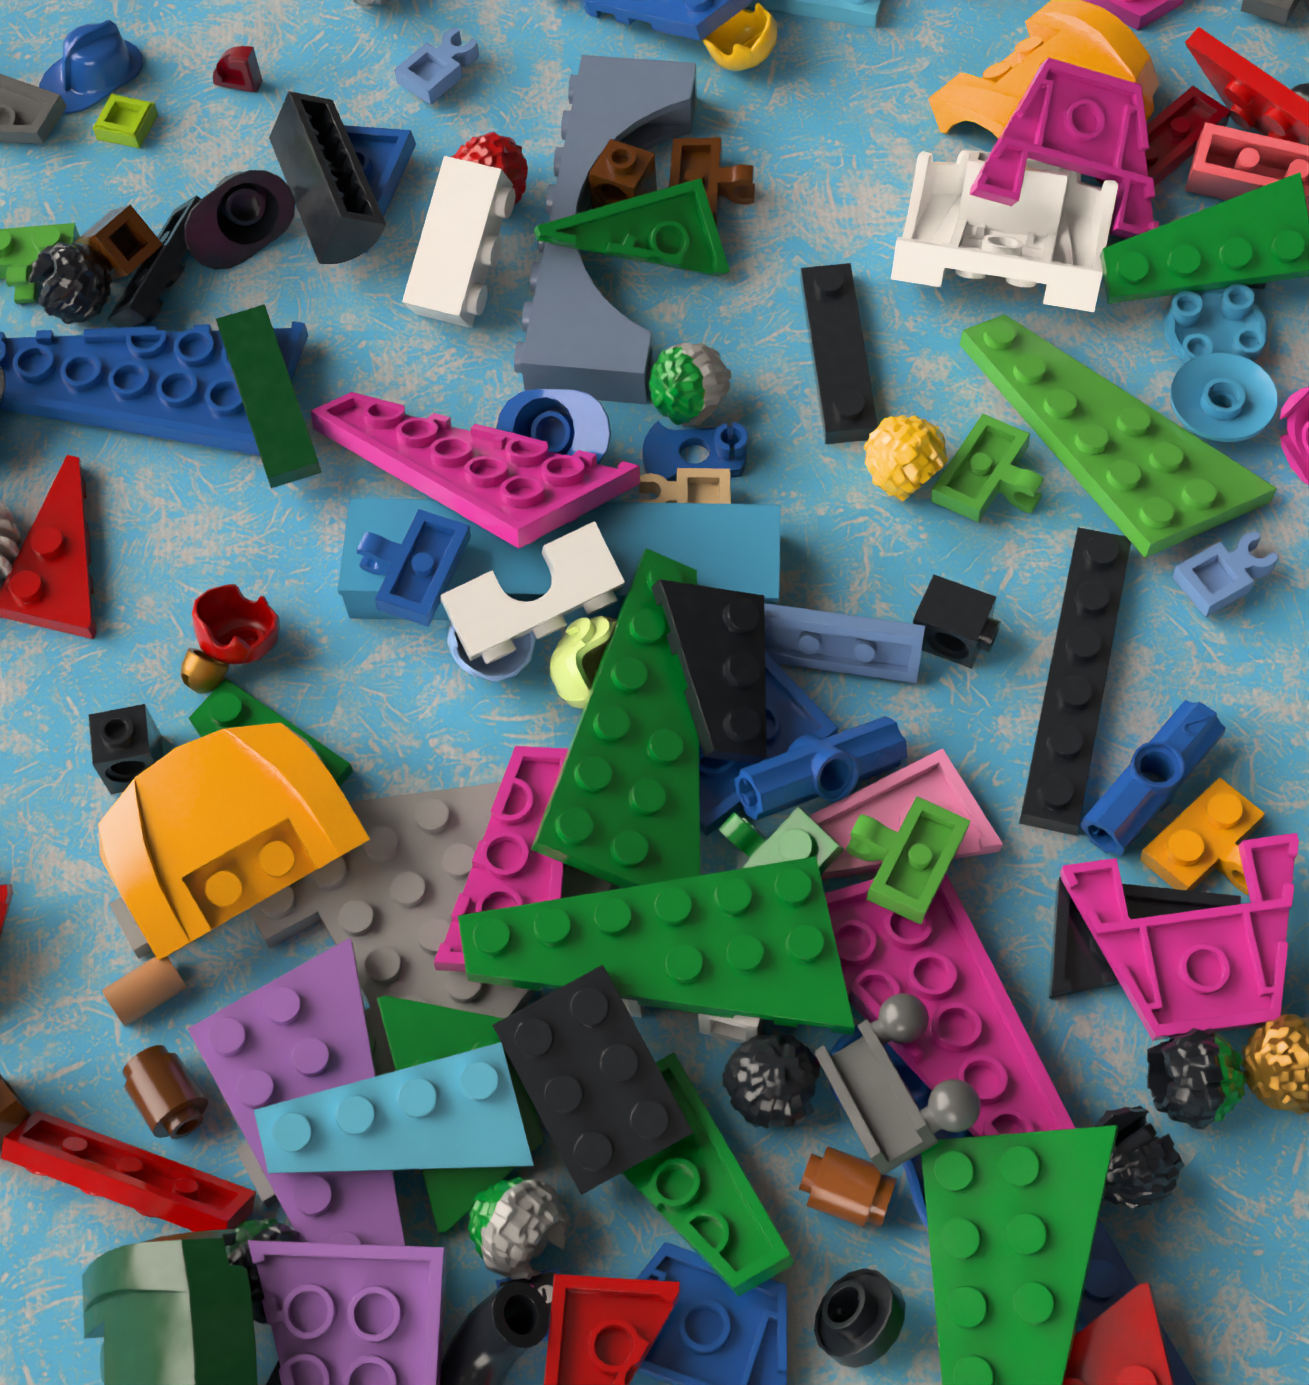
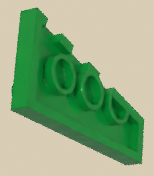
M1301 172L1103 248L1100 259L1107 303L1112 304L1177 295L1182 291L1200 292L1222 289L1233 284L1252 285L1309 277V217Z

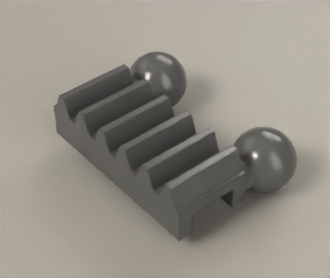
M906 993L895 994L889 997L882 1004L878 1019L874 1022L869 1023L868 1020H865L857 1025L863 1035L860 1039L833 1055H830L825 1046L814 1051L865 1150L882 1175L937 1144L939 1141L934 1134L937 1131L943 1129L949 1132H961L969 1129L975 1124L981 1111V1102L977 1091L969 1083L959 1079H948L939 1083L929 1096L928 1106L922 1110L919 1109L917 1102L884 1046L890 1041L900 1044L912 1043L918 1040L927 1029L929 1016L925 1005L919 998Z

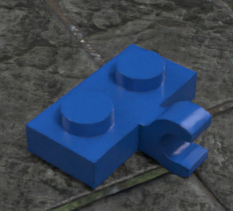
M418 509L402 544L390 541L375 533L365 532L356 550L357 554L363 556L359 564L360 568L376 575L387 574L375 597L377 610L429 627L441 602V595L445 593L471 538L470 525Z

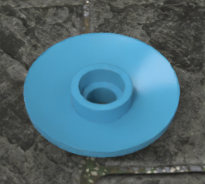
M1214 352L1197 356L1180 367L1171 384L1170 402L1177 418L1195 434L1219 442H1236L1258 435L1271 423L1278 405V394L1272 378L1257 363L1240 355Z

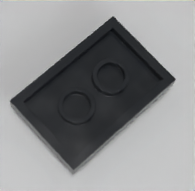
M604 965L595 968L492 1025L581 1195L693 1133Z

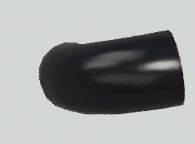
M515 1281L496 1289L469 1313L450 1342L441 1363L440 1385H503L508 1372L518 1357L527 1349L538 1345L546 1336L549 1328V1309L540 1292L528 1283Z

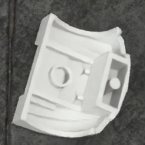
M962 150L958 155L957 162H933V155L925 151L919 153L902 237H897L891 274L892 280L941 287L946 268L956 269L955 273L968 279H983L987 274L1005 277L1007 283L1018 287H1034L1037 283L1047 284L1043 304L1089 312L1095 311L1103 274L1100 254L1102 249L1107 246L1118 190L1116 181L1106 180L1101 188L1081 182V173L1027 158L1020 199L1011 207L969 195L973 182L991 152Z

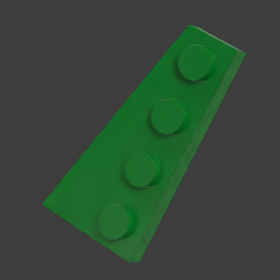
M673 1052L657 1061L656 1064L693 1133L621 1174L739 1297L795 1263L676 1054Z

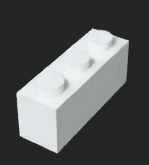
M444 156L402 300L415 314L472 328L475 316L483 312L488 293L487 286L484 285L489 267L496 265L501 252V238L498 236L503 218L507 219L510 217L515 203L513 184L502 169Z

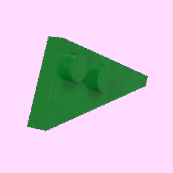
M701 178L540 224L533 229L538 242L716 277L730 272Z

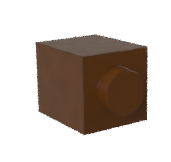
M131 204L110 211L75 241L76 243L90 245L98 252L99 257L111 268L110 276L112 280L128 276L163 245Z

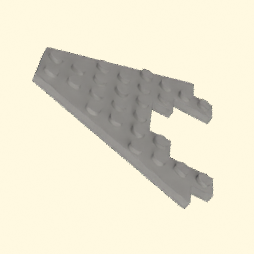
M501 782L349 802L370 840L248 909L269 948L321 920L335 945L351 937L356 955L360 988L370 1005V1008L366 1009L365 1012L377 1076L396 1071L377 998L391 996L506 1018L523 1009L536 993V990L468 981L466 972L437 971L434 966V959L440 943L444 942L451 924V914L459 893L463 892L471 871L472 858L479 840L482 841L491 818L490 811ZM565 864L562 898L615 890L619 887ZM120 897L109 903L138 959L151 953V947L123 898ZM248 1142L236 1148L264 1205L268 1208L279 1200Z

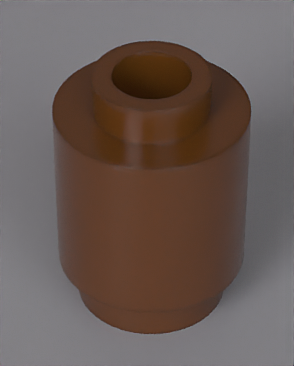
M155 1045L139 1052L127 1062L123 1068V1075L126 1078L124 1088L155 1137L164 1138L170 1136L171 1139H180L192 1133L200 1126L203 1121L202 1114L208 1106V1100L178 1054L169 1053L163 1045Z

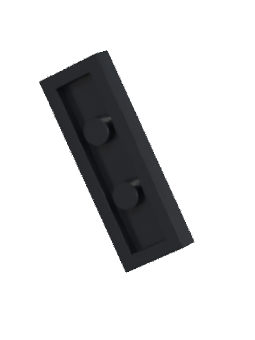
M196 195L175 208L157 236L163 245L140 264L107 319L115 327H133L139 323L147 325L163 306V301L159 299L165 287L168 288L173 285L185 269V264L181 262L188 250L184 241V225L190 210L201 200L199 196Z

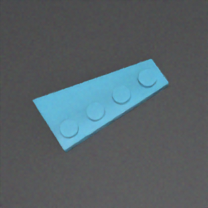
M501 1042L254 1110L269 1174L534 1166Z

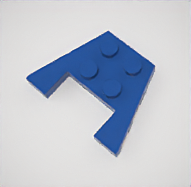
M582 0L586 13L593 17L599 18L602 12L614 14L616 21L619 23L631 25L636 20L645 21L651 24L654 31L701 41L755 0Z
M664 1242L636 1279L680 1282V1299L637 1373L669 1385H787V1284L768 1279L738 1297L696 1252Z

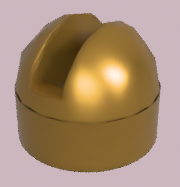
M188 648L182 662L180 675L187 687L198 694H205L214 691L224 680L230 665L212 659L200 649Z

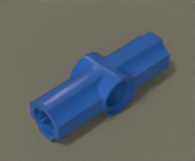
M1185 700L1148 743H1144L1136 749L1130 765L1081 822L1080 827L1086 832L1091 843L1106 854L1114 853L1122 856L1157 813L1163 811L1171 804L1178 788L1224 735L1226 727L1219 721L1215 711L1200 701L1192 703ZM1154 772L1160 775L1165 782H1152L1142 773Z
M886 716L824 739L814 734L803 735L790 745L786 753L740 769V775L734 778L736 796L741 801L745 813L756 821L817 797L831 802L840 801L853 791L857 782L900 766L902 759L908 758L906 739L899 731L897 722Z

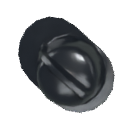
M248 170L225 176L213 191L203 197L190 210L184 225V241L189 253L201 265L215 270L231 269L245 262L266 245L280 237L289 228L295 216V199L290 186L280 176L266 170Z

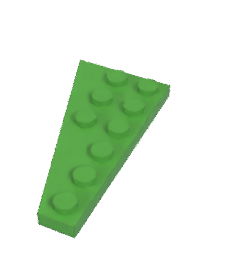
M1003 314L963 330L959 343L962 349L1144 558L1271 503L1277 490L1276 487L1007 315Z

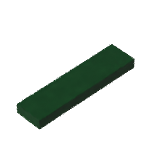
M265 304L217 318L216 322L270 487L275 488L322 473Z

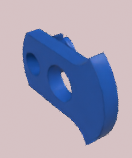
M657 421L647 433L643 443L642 457L646 474L661 475L667 481H676L677 468L730 469V477H741L747 463V430L736 422H732L731 427H728L727 423H723L716 428L672 430L664 427ZM698 445L706 448L709 456L706 460L695 464L684 461L680 457V453L688 446ZM729 447H734L733 457L729 456Z

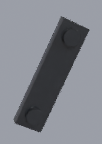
M851 263L801 268L800 282L825 444L866 441L870 438L869 434L877 429L878 424Z

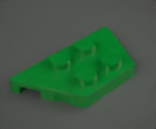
M391 996L377 998L396 1071L501 1042L492 1025L504 1018ZM503 1047L531 1153L544 1141L536 1108ZM515 1167L421 1169L438 1233L448 1231L474 1206L473 1198L478 1192L486 1191L490 1185H496Z

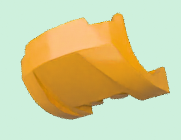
M1051 0L1025 21L1030 38L1019 42L1015 46V51L1002 62L988 67L983 72L982 78L971 74L959 73L928 98L940 132L947 133L956 124L966 120L981 125L999 139L1038 68L1048 57L1141 84L1146 122L1154 112L1152 97L1158 89L1159 83L1150 54L1133 31L1118 17L1106 9L1086 1Z
M282 723L225 728L176 747L136 776L98 824L100 858L158 961L370 840L345 795L312 745Z

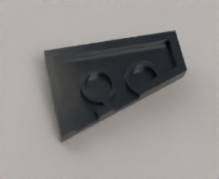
M1059 877L1056 884L1049 998L1120 984L1063 884L1061 877ZM1122 884L1130 919L1241 904V896Z

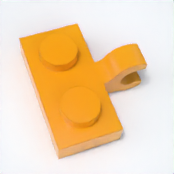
M1219 777L1142 850L1140 861L1173 889L1193 891L1216 868L1238 890L1249 895L1238 846L1262 824L1265 813Z

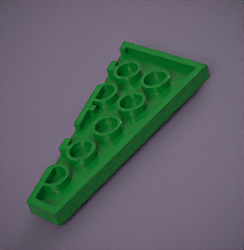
M816 856L458 915L468 981L541 991L543 988L557 990L595 968L604 965L620 997L637 1001L638 1005L726 1018L740 1015L774 1020L776 1025L797 1027L798 1024L831 1028L833 1033L853 1035L855 1030Z
M1117 1125L938 1139L939 1142L921 1152L942 1385H1063L1091 1262V1251L1097 1222L1103 1205L1112 1151L1115 1148L1119 1127Z

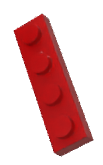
M38 1110L3 1139L1 1159L22 1166L32 1174L51 1177L80 1188L82 1192L88 1195L104 1197L133 1208L141 1215L157 1217L189 1229L192 1232L235 1229L239 1226V1223L246 1220L253 1212L256 1191Z

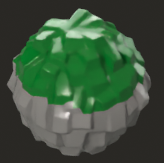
M683 342L671 346L659 354V358L650 373V397L657 411L664 417H669L672 423L676 425L682 424L685 427L700 426L701 422H704V420L710 417V414L718 409L720 400L726 397L730 389L731 370L726 368L721 361L719 352L714 348L702 343L689 344Z
M521 1177L511 1181L501 1180L496 1185H490L486 1191L478 1192L473 1198L474 1206L469 1213L468 1230L470 1232V1239L475 1243L476 1252L484 1259L486 1268L491 1272L511 1279H531L532 1276H537L541 1272L529 1264V1260L542 1253L547 1241L563 1250L565 1249L570 1216L566 1213L567 1208L562 1203V1196L545 1181Z

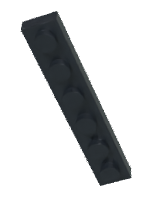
M1080 527L1077 529L1019 824L1074 836L1077 834L1131 542L1126 536Z

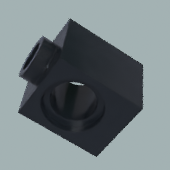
M933 574L913 618V624L925 626L922 651L972 669L980 649L990 652L1001 624V621L993 618L997 597Z
M145 704L88 715L92 765L110 794L124 792L136 776L163 757L161 733Z

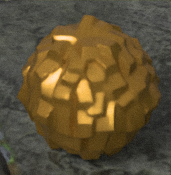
M1296 1014L1281 1015L1274 1020L1267 1021L1261 1028L1255 1030L1254 1035L1247 1038V1045L1243 1046L1241 1052L1243 1055V1063L1241 1065L1243 1074L1247 1077L1246 1084L1251 1093L1255 1094L1257 1099L1265 1106H1269L1271 1109L1293 1111L1301 1115L1309 1113V1019L1301 1018Z

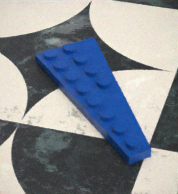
M292 321L291 328H273L291 380L309 336L305 323ZM210 324L194 325L193 329L184 332H165V330H158L157 326L84 329L83 335L54 336L52 330H38L36 337L6 338L4 332H0V366L5 373L6 389L0 403L1 410L260 455L220 331H212Z

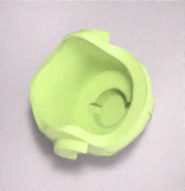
M601 615L590 619L579 618L567 627L566 634L559 640L550 659V676L558 694L570 706L580 709L584 708L616 619Z

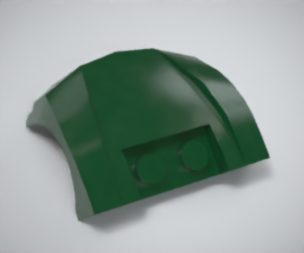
M223 1229L161 1236L107 1251L89 1265L82 1275L84 1339L104 1337L100 1354L101 1379L104 1385H258L256 1340L247 1269L238 1265H229L226 1246L236 1244L237 1231Z

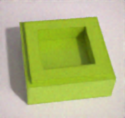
M111 94L92 129L97 140L140 149L158 116V112L153 102Z

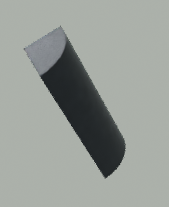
M288 91L270 134V142L286 182L290 186L295 199V205L319 264H338L352 260L368 251L378 241L384 231L386 222L334 101Z

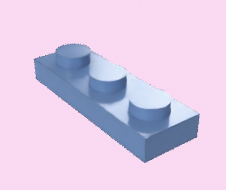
M764 603L765 652L776 663L917 683L925 631L924 625Z

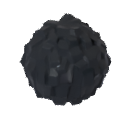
M59 242L55 246H47L42 250L32 264L33 271L29 281L31 283L40 281L44 287L40 292L39 304L44 307L45 312L49 316L60 318L65 324L85 322L94 315L100 314L104 304L111 295V268L106 265L105 261L99 257L98 252L90 245L74 242L69 245Z
M765 1034L756 1035L748 1041L741 1043V1047H738L731 1055L722 1074L723 1087L726 1088L731 1097L730 1104L734 1110H737L744 1117L745 1121L752 1124L755 1128L759 1126L765 1129L782 1126L793 1127L804 1122L806 1118H809L815 1112L811 1104V1098L815 1094L816 1081L820 1077L821 1064L810 1049L795 1039L794 1036L787 1034L785 1036L773 1034L769 1035V1037Z
M1142 1106L1106 1110L1103 1117L1094 1125V1127L1113 1125L1119 1127L1108 1170L1104 1199L1111 1201L1115 1205L1127 1204L1130 1208L1163 1202L1177 1187L1176 1180L1179 1178L1180 1170L1185 1166L1179 1153L1173 1148L1174 1142L1170 1134L1161 1138L1155 1137L1157 1132L1152 1124L1146 1120L1149 1111L1145 1108L1143 1109Z

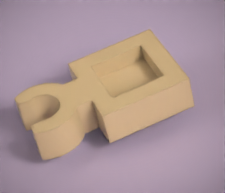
M677 468L676 481H667L661 475L653 473L641 475L639 493H653L658 497L652 500L640 499V502L731 504L730 469Z

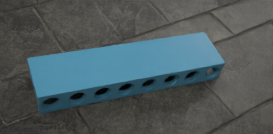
M349 499L338 583V594L342 595L349 618L403 619L377 610L375 597L387 574L376 575L361 569L359 564L363 556L357 554L356 550L365 532L375 533L390 541L402 544L418 509L470 525L471 538L445 593L493 570L499 585L509 597L523 602L537 600L545 595L551 587V573L541 553L543 546L595 521L625 583L621 589L614 592L618 600L615 603L590 615H587L584 607H581L563 616L566 622H574L579 618L590 619L600 615L617 620L639 558L645 548L697 570V585L764 595V603L776 605V602H779L781 504L606 502L579 516L576 520L566 523L538 538L535 542L518 549L434 499ZM440 602L432 620H450L442 602Z

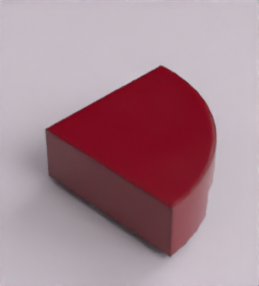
M237 46L226 50L221 55L213 72V83L217 86L257 93L263 82L254 47Z

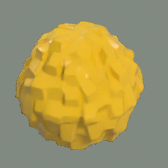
M904 415L884 418L877 429L869 434L870 438L863 447L867 452L865 464L872 476V483L885 491L889 496H895L901 501L915 493L921 487L920 483L924 484L949 461L946 456V440L939 427L930 424L926 419H921L916 415L909 418Z

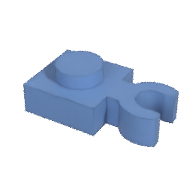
M456 27L448 30L443 35L442 44L438 48L426 42L394 69L397 83L428 104H433L463 78L461 67L468 66L479 57L477 40L471 39L466 45L460 46L462 44L460 30Z
M1254 531L1242 536L1236 550L1231 553L1221 542H1218L1175 567L1172 578L1205 617H1208L1250 593L1254 584L1252 578H1263L1269 575L1274 570L1279 556L1276 552L1264 558L1252 556L1250 552L1257 548L1261 535Z

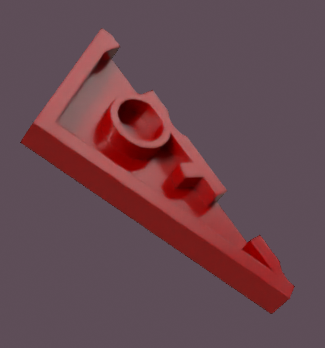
M67 454L12 565L13 569L8 574L0 590V617L94 640L97 628L92 616L91 594H94L93 578L89 573L91 548L89 525L85 519L84 499L87 498L86 482L82 476L81 460L79 457Z
M554 1274L544 1385H630L680 1299V1282Z

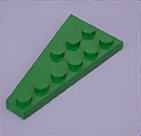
M645 548L639 558L531 850L622 888L700 875L699 738L684 694L688 687L678 655H672L666 636L671 631L663 605L657 606L651 588L660 579L697 585V570Z

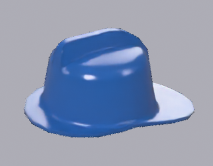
M106 20L102 23L85 24L76 27L68 33L63 42V57L44 73L39 83V88L61 95L67 105L63 113L81 112L99 103L117 88L135 78L143 67V56L137 46L121 37L117 25L111 20Z
M533 389L522 391L507 401L499 413L496 429L546 441L548 451L572 456L578 450L596 454L597 464H600L608 451L611 437L609 417L603 405L591 394L578 390Z

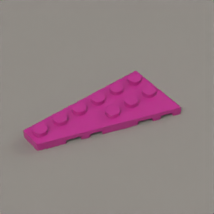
M350 392L311 410L314 430L518 549L535 542L547 533L576 520L579 516L640 484V465L624 461L618 465V469L597 464V456L593 453L578 450L571 456L548 451L546 441L476 423L470 428L471 431L451 426V417L433 413L428 418L406 415L404 405Z
M947 873L921 925L866 900L874 879L825 893L849 1002L869 1023L878 1019L882 1004L895 994H911L923 1002L929 1016L925 1033L912 1043L900 1044L890 1041L888 1044L931 1090L945 1080L959 1079L969 1083L977 1091L981 1102V1111L975 1124L968 1129L974 1136L1075 1129Z

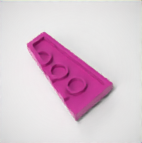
M514 747L490 811L491 818L482 841L479 840L465 887L463 892L459 893L451 914L452 921L443 943H440L434 959L435 970L466 972L458 915L562 898L565 864L531 850L568 748Z

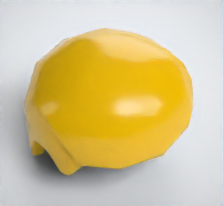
M756 3L754 11L744 8L702 41L719 66L731 71H742L756 67L773 51L777 41L778 23L760 3Z

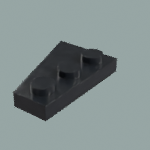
M660 579L651 588L657 606L663 605L671 631L666 636L672 655H678L688 685L684 694L704 757L759 763L767 758L764 595Z

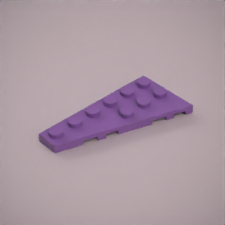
M350 937L187 1029L293 1229L299 1232L298 1238L300 1242L406 1246L393 1170L269 1174L254 1114L255 1109L377 1076L356 966L354 944Z
M248 1240L253 1264L257 1265L264 1294L262 1303L267 1325H271L281 1366L278 1371L282 1385H440L447 1247Z

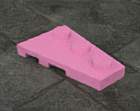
M943 748L810 815L845 849L821 875V880L878 871L883 861H864L846 851L852 838L850 833L859 815L874 818L884 826L898 832L916 796L971 820L967 833L954 859L1000 852L1003 843Z

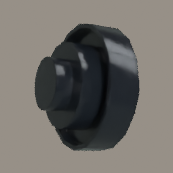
M863 1268L847 1273L836 1281L823 1296L816 1312L814 1333L818 1346L842 1366L858 1368L875 1362L885 1355L895 1343L904 1324L906 1303L901 1290L878 1270Z

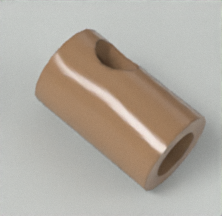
M155 956L102 989V992L119 1020L126 1027L185 990L187 986L168 956L159 961Z

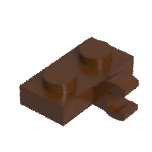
M721 137L673 138L669 187L701 178L716 226L718 222L719 196H724L736 204L754 203V167L747 164L722 167L723 148Z

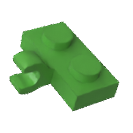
M75 223L0 229V279H6L8 287L15 286V304L36 302L37 282L31 283L29 281L33 271L32 264L37 259L38 254L47 246H55L59 242L69 245L73 242L76 243L75 241L80 238Z
M982 414L933 486L931 502L979 523L1000 492L1017 509L1032 513L1042 498V494L1037 491L1044 482V478L1031 470L1016 467L1029 447L1030 433Z
M916 796L898 832L884 826L874 818L860 814L850 833L852 838L846 851L864 861H883L869 888L866 900L921 925L967 833L971 820Z

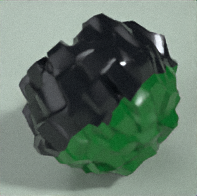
M1192 1028L1186 1034L1170 1038L1169 1041L1161 1042L1147 1049V1089L1151 1090L1156 1110L1167 1113L1173 1121L1187 1123L1195 1129H1204L1211 1123L1223 1121L1226 1113L1234 1110L1235 1105L1240 1103L1245 1095L1244 1085L1247 1077L1240 1069V1065L1243 1063L1241 1054L1233 1050L1231 1044L1224 1037L1217 1036L1211 1028L1206 1030Z

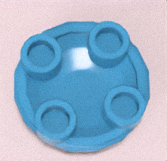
M1233 284L1222 289L1200 292L1182 291L1175 295L1171 308L1165 318V339L1172 353L1183 363L1197 356L1214 352L1232 353L1254 362L1261 356L1268 342V321L1261 307L1254 302L1255 295L1253 291L1245 285Z

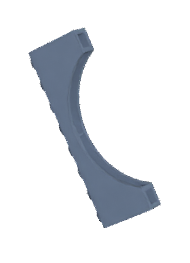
M582 55L578 75L571 74L569 80L568 99L569 104H572L571 111L564 110L562 114L561 137L562 140H565L564 147H556L554 176L558 177L556 185L549 184L547 189L546 212L550 214L549 222L590 210L592 202L589 172L610 139L647 151L670 139L691 133L697 100L696 63ZM538 242L542 258L541 262H533L530 278L531 291L535 292L533 301H525L523 308L522 327L523 331L527 332L525 342H517L514 354V370L516 373H522L525 391L533 389L578 390L589 393L601 401L647 404L649 381L651 379L650 373L653 367L651 331L631 321L604 298L585 270L578 249Z

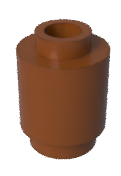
M827 1146L823 1158L811 1153L799 1190L810 1194L807 1207L864 1228L866 1222L881 1227L897 1178L886 1174L882 1175L874 1163Z

